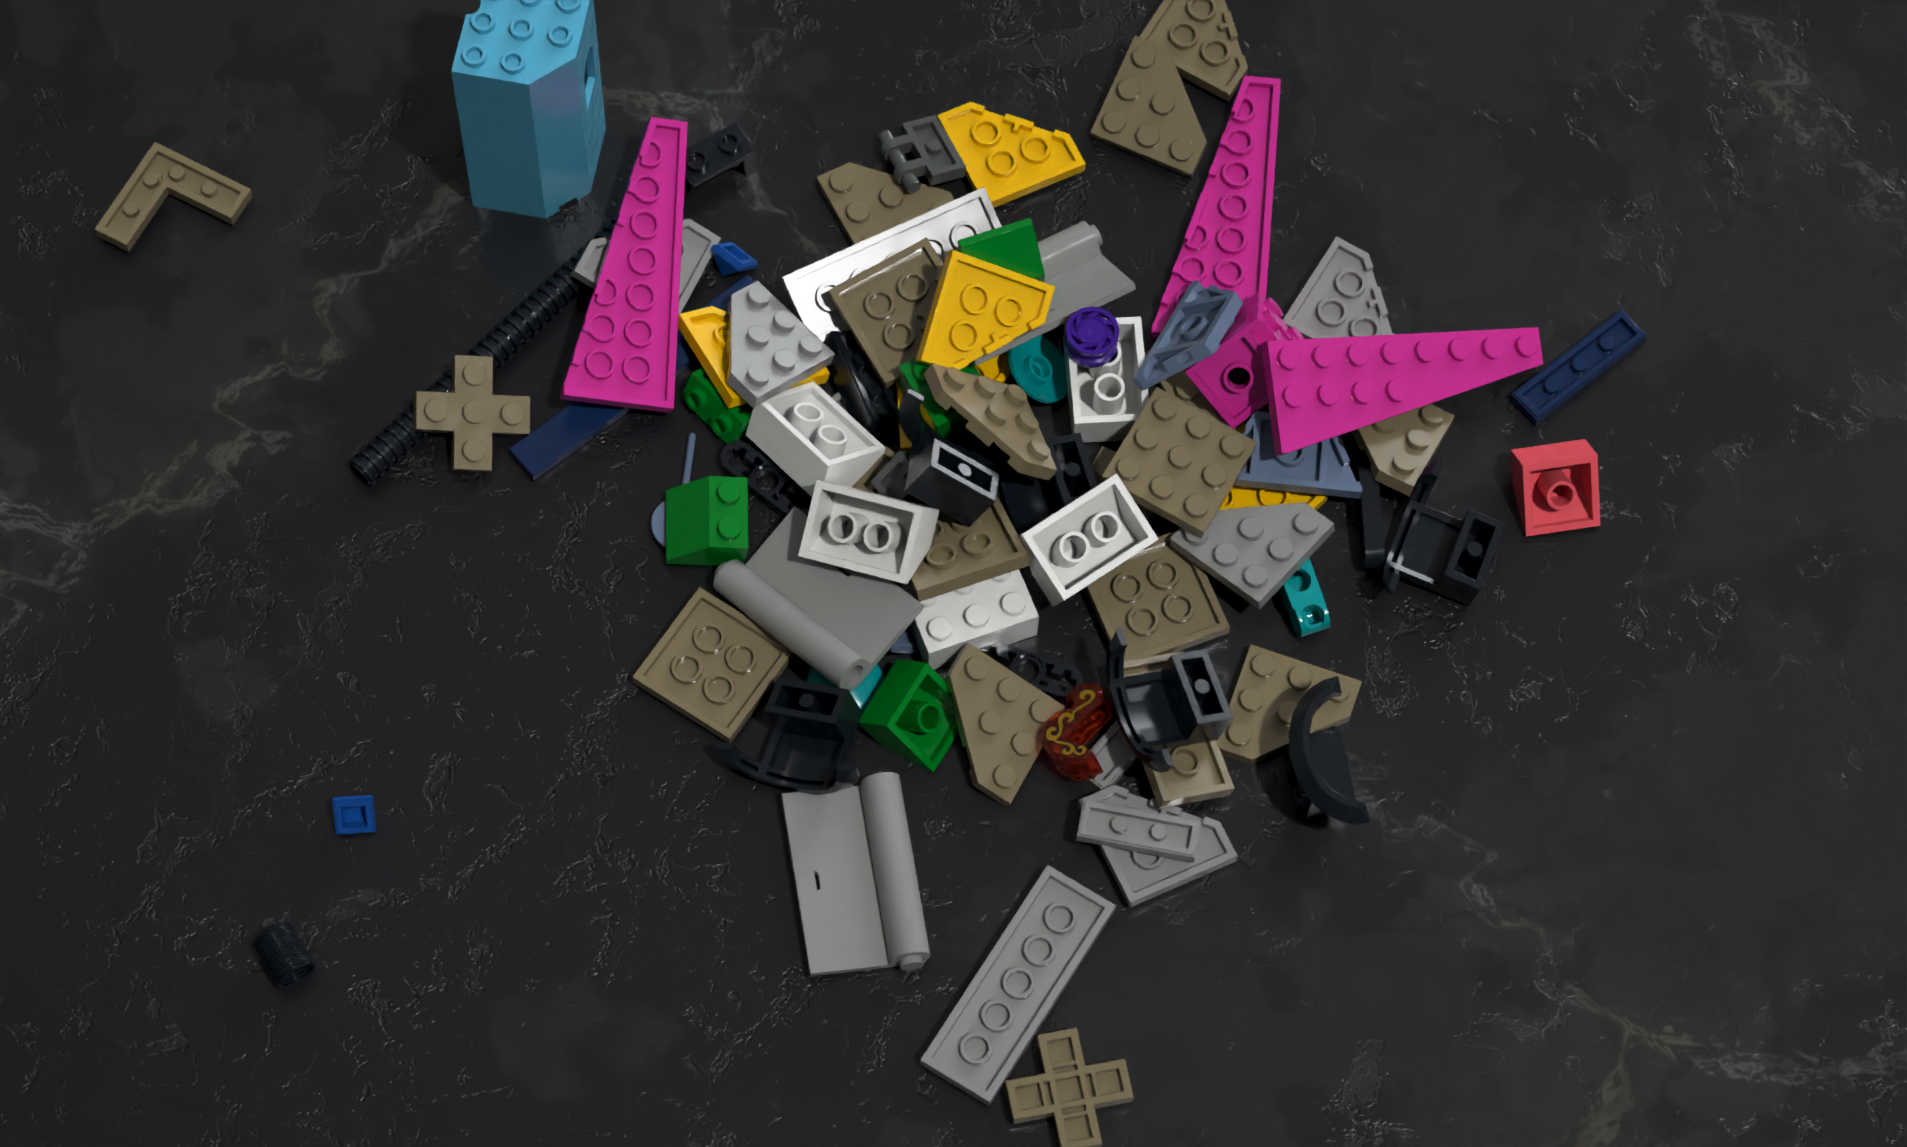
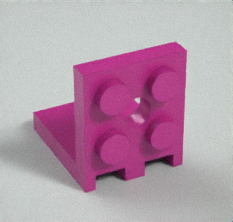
M1259 291L1247 300L1246 322L1222 339L1219 343V349L1213 355L1185 369L1188 377L1233 429L1268 403L1261 344L1274 340L1305 339L1295 326L1289 328L1281 319L1283 312L1278 304L1271 297L1265 299ZM1241 367L1249 372L1250 378L1246 383L1238 385L1229 380L1228 373L1233 368Z

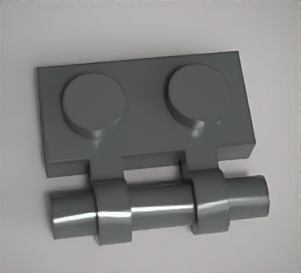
M936 115L902 123V136L893 137L889 130H885L877 137L881 144L880 152L886 161L892 163L895 168V178L900 185L905 186L909 193L917 192L920 189L921 184L917 178L925 175L931 186L965 177L966 165ZM912 152L915 159L907 161L904 154Z

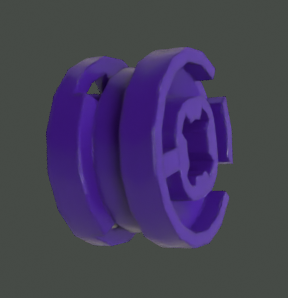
M1092 306L1081 308L1073 313L1067 321L1064 341L1067 355L1070 359L1081 367L1087 368L1101 367L1110 362L1117 350L1119 336L1117 320L1108 311Z

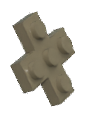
M454 355L452 357V393L416 391L414 393L413 432L451 433V471L489 473L492 471V435L528 436L530 434V396L493 395V357Z
M1077 1028L1037 1035L1036 1040L1044 1074L1007 1080L1005 1082L1013 1124L1053 1117L1060 1147H1102L1095 1109L1133 1102L1134 1096L1126 1060L1120 1059L1085 1066Z

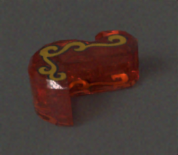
M1083 683L1073 688L1067 694L1066 700L1070 708L1059 711L1051 716L1041 731L1042 747L1051 764L1062 775L1079 781L1093 779L1103 773L1095 754L1085 745L1112 718V709L1103 694L1102 688L1095 683Z

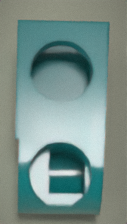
M1308 558L1277 591L1280 593L1286 611L1288 610L1293 629L1299 638L1330 628L1328 609L1311 560Z

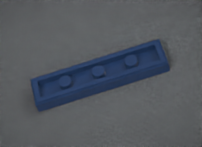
M1621 309L1513 392L1509 400L1536 426L1645 342L1647 334Z

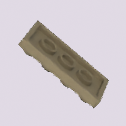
M1183 651L1125 660L1124 677L1161 671L1171 655L1183 653ZM1217 740L1168 749L1174 763V767L1168 772L1158 773L1142 762L1159 808L1230 796L1235 789Z

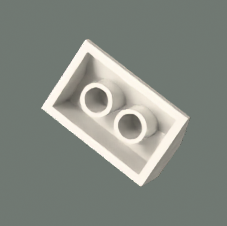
M814 381L786 389L754 407L746 431V436L811 497L813 496L816 480L852 487L884 454L886 449Z
M1118 474L1113 475L1020 535L1022 544L1029 556L1032 575L1053 607L1159 540Z
M816 480L798 556L908 584L931 547L939 509L832 482Z

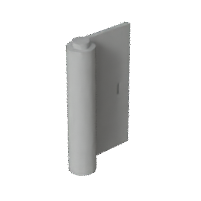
M1081 221L1037 242L1045 272L1044 283L1055 286L1046 321L1039 327L1023 333L988 355L974 360L973 363L976 366L1067 323L1072 314L1081 308L1100 307L1136 290L1135 283L1101 254L1099 246L1103 244L1099 230L1094 224L1089 226L1087 222Z
M794 506L746 564L737 559L722 563L715 571L713 587L715 591L836 687L852 691L866 678L923 610L924 606L891 580L798 556L808 516Z
M894 772L875 773L863 778L859 786H851L850 788L830 794L782 793V808L809 976L898 966L904 971L923 967L924 961L928 960L931 956L899 774Z

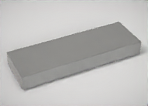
M1084 799L1076 841L1194 863L1201 821Z

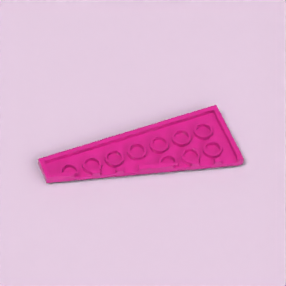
M1244 75L1226 129L1221 137L1216 156L1210 167L1206 183L1186 232L1178 259L1175 262L1158 313L1152 324L1151 339L1159 337L1192 281H1200L1205 289L1213 285L1219 287L1220 290L1234 291L1243 302L1235 316V322L1228 328L1222 339L1246 322L1247 300L1259 291L1266 299L1281 79Z
M651 117L647 122L560 391V399L671 413L674 409L688 122Z
M1538 327L1266 341L1261 344L1275 456L1288 454L1543 365Z

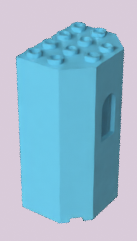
M477 0L480 3L478 11L473 14H466L451 70L472 204L475 207L546 219L557 213L560 206L574 198L579 200L591 192L606 131L594 0Z

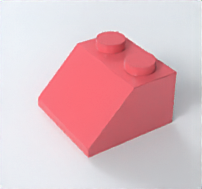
M1585 439L1511 449L1512 485L1526 537L1601 526L1598 454Z

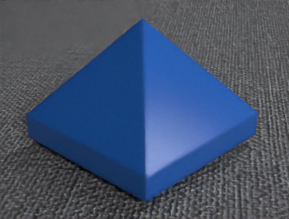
M733 242L715 244L711 248L722 277L756 269L758 266L755 259Z
M373 795L332 798L336 835L376 832Z

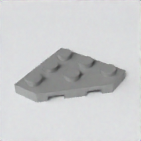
M691 219L683 220L678 316L681 314L713 254L711 248L721 240V237ZM602 237L591 240L585 247L570 275L594 289L610 238Z
M1336 236L1283 321L1289 328L1295 326L1305 339L1395 334L1392 333L1389 324L1388 311L1381 289L1377 286L1373 274V264L1369 253Z
M758 280L731 295L727 310V316H729V329L727 332V355H729L727 384L752 408L832 363L835 353Z
M1305 502L1218 510L1202 539L1180 527L1170 538V545L1260 610L1335 531L1332 521Z
M1112 785L1078 800L1080 811H1082L1084 799L1201 821L1194 863L1098 845L1129 908L1237 861L1238 855L1220 821L1208 817L1203 819L1182 811V808L1177 806L1159 808L1156 799L1148 800L1131 794L1128 789L1117 785Z

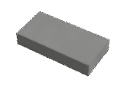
M1117 720L1079 762L1078 768H1074L1079 769L1080 765L1084 764L1088 769L1093 766L1099 770L1098 775L1093 778L1080 777L1096 791L1115 785L1138 759L1126 742Z

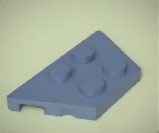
M1200 281L1191 282L1133 378V381L1140 390H1146L1210 357L1219 349V343L1228 328L1235 322V316L1243 304L1236 292L1227 289L1220 290L1219 287L1213 285L1205 289Z
M1258 411L1253 413L1245 425L1242 434L1258 443L1234 486L1360 499L1362 486L1360 481L1357 482L1349 466L1350 459L1345 448L1339 444L1338 436L1282 456H1275L1270 413Z

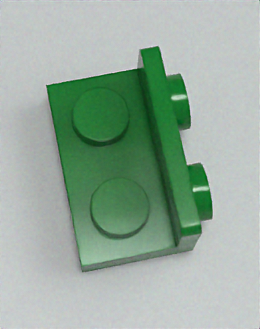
M703 367L691 373L681 399L726 444L739 441L743 431L748 428L753 408L749 404L728 408Z

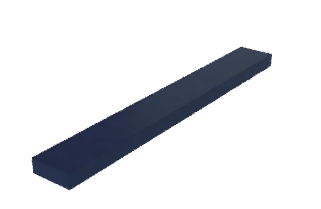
M747 274L702 308L714 306L726 311L725 317L729 318L727 310L731 295L754 283V281ZM679 328L677 334L675 377L698 361ZM574 401L511 447L510 455L535 481L633 408Z

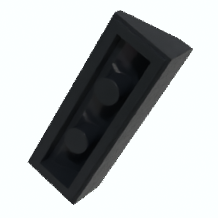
M831 331L823 342L835 353L832 363L827 367L848 413L870 434L900 424L899 409L889 387L885 389L850 331Z

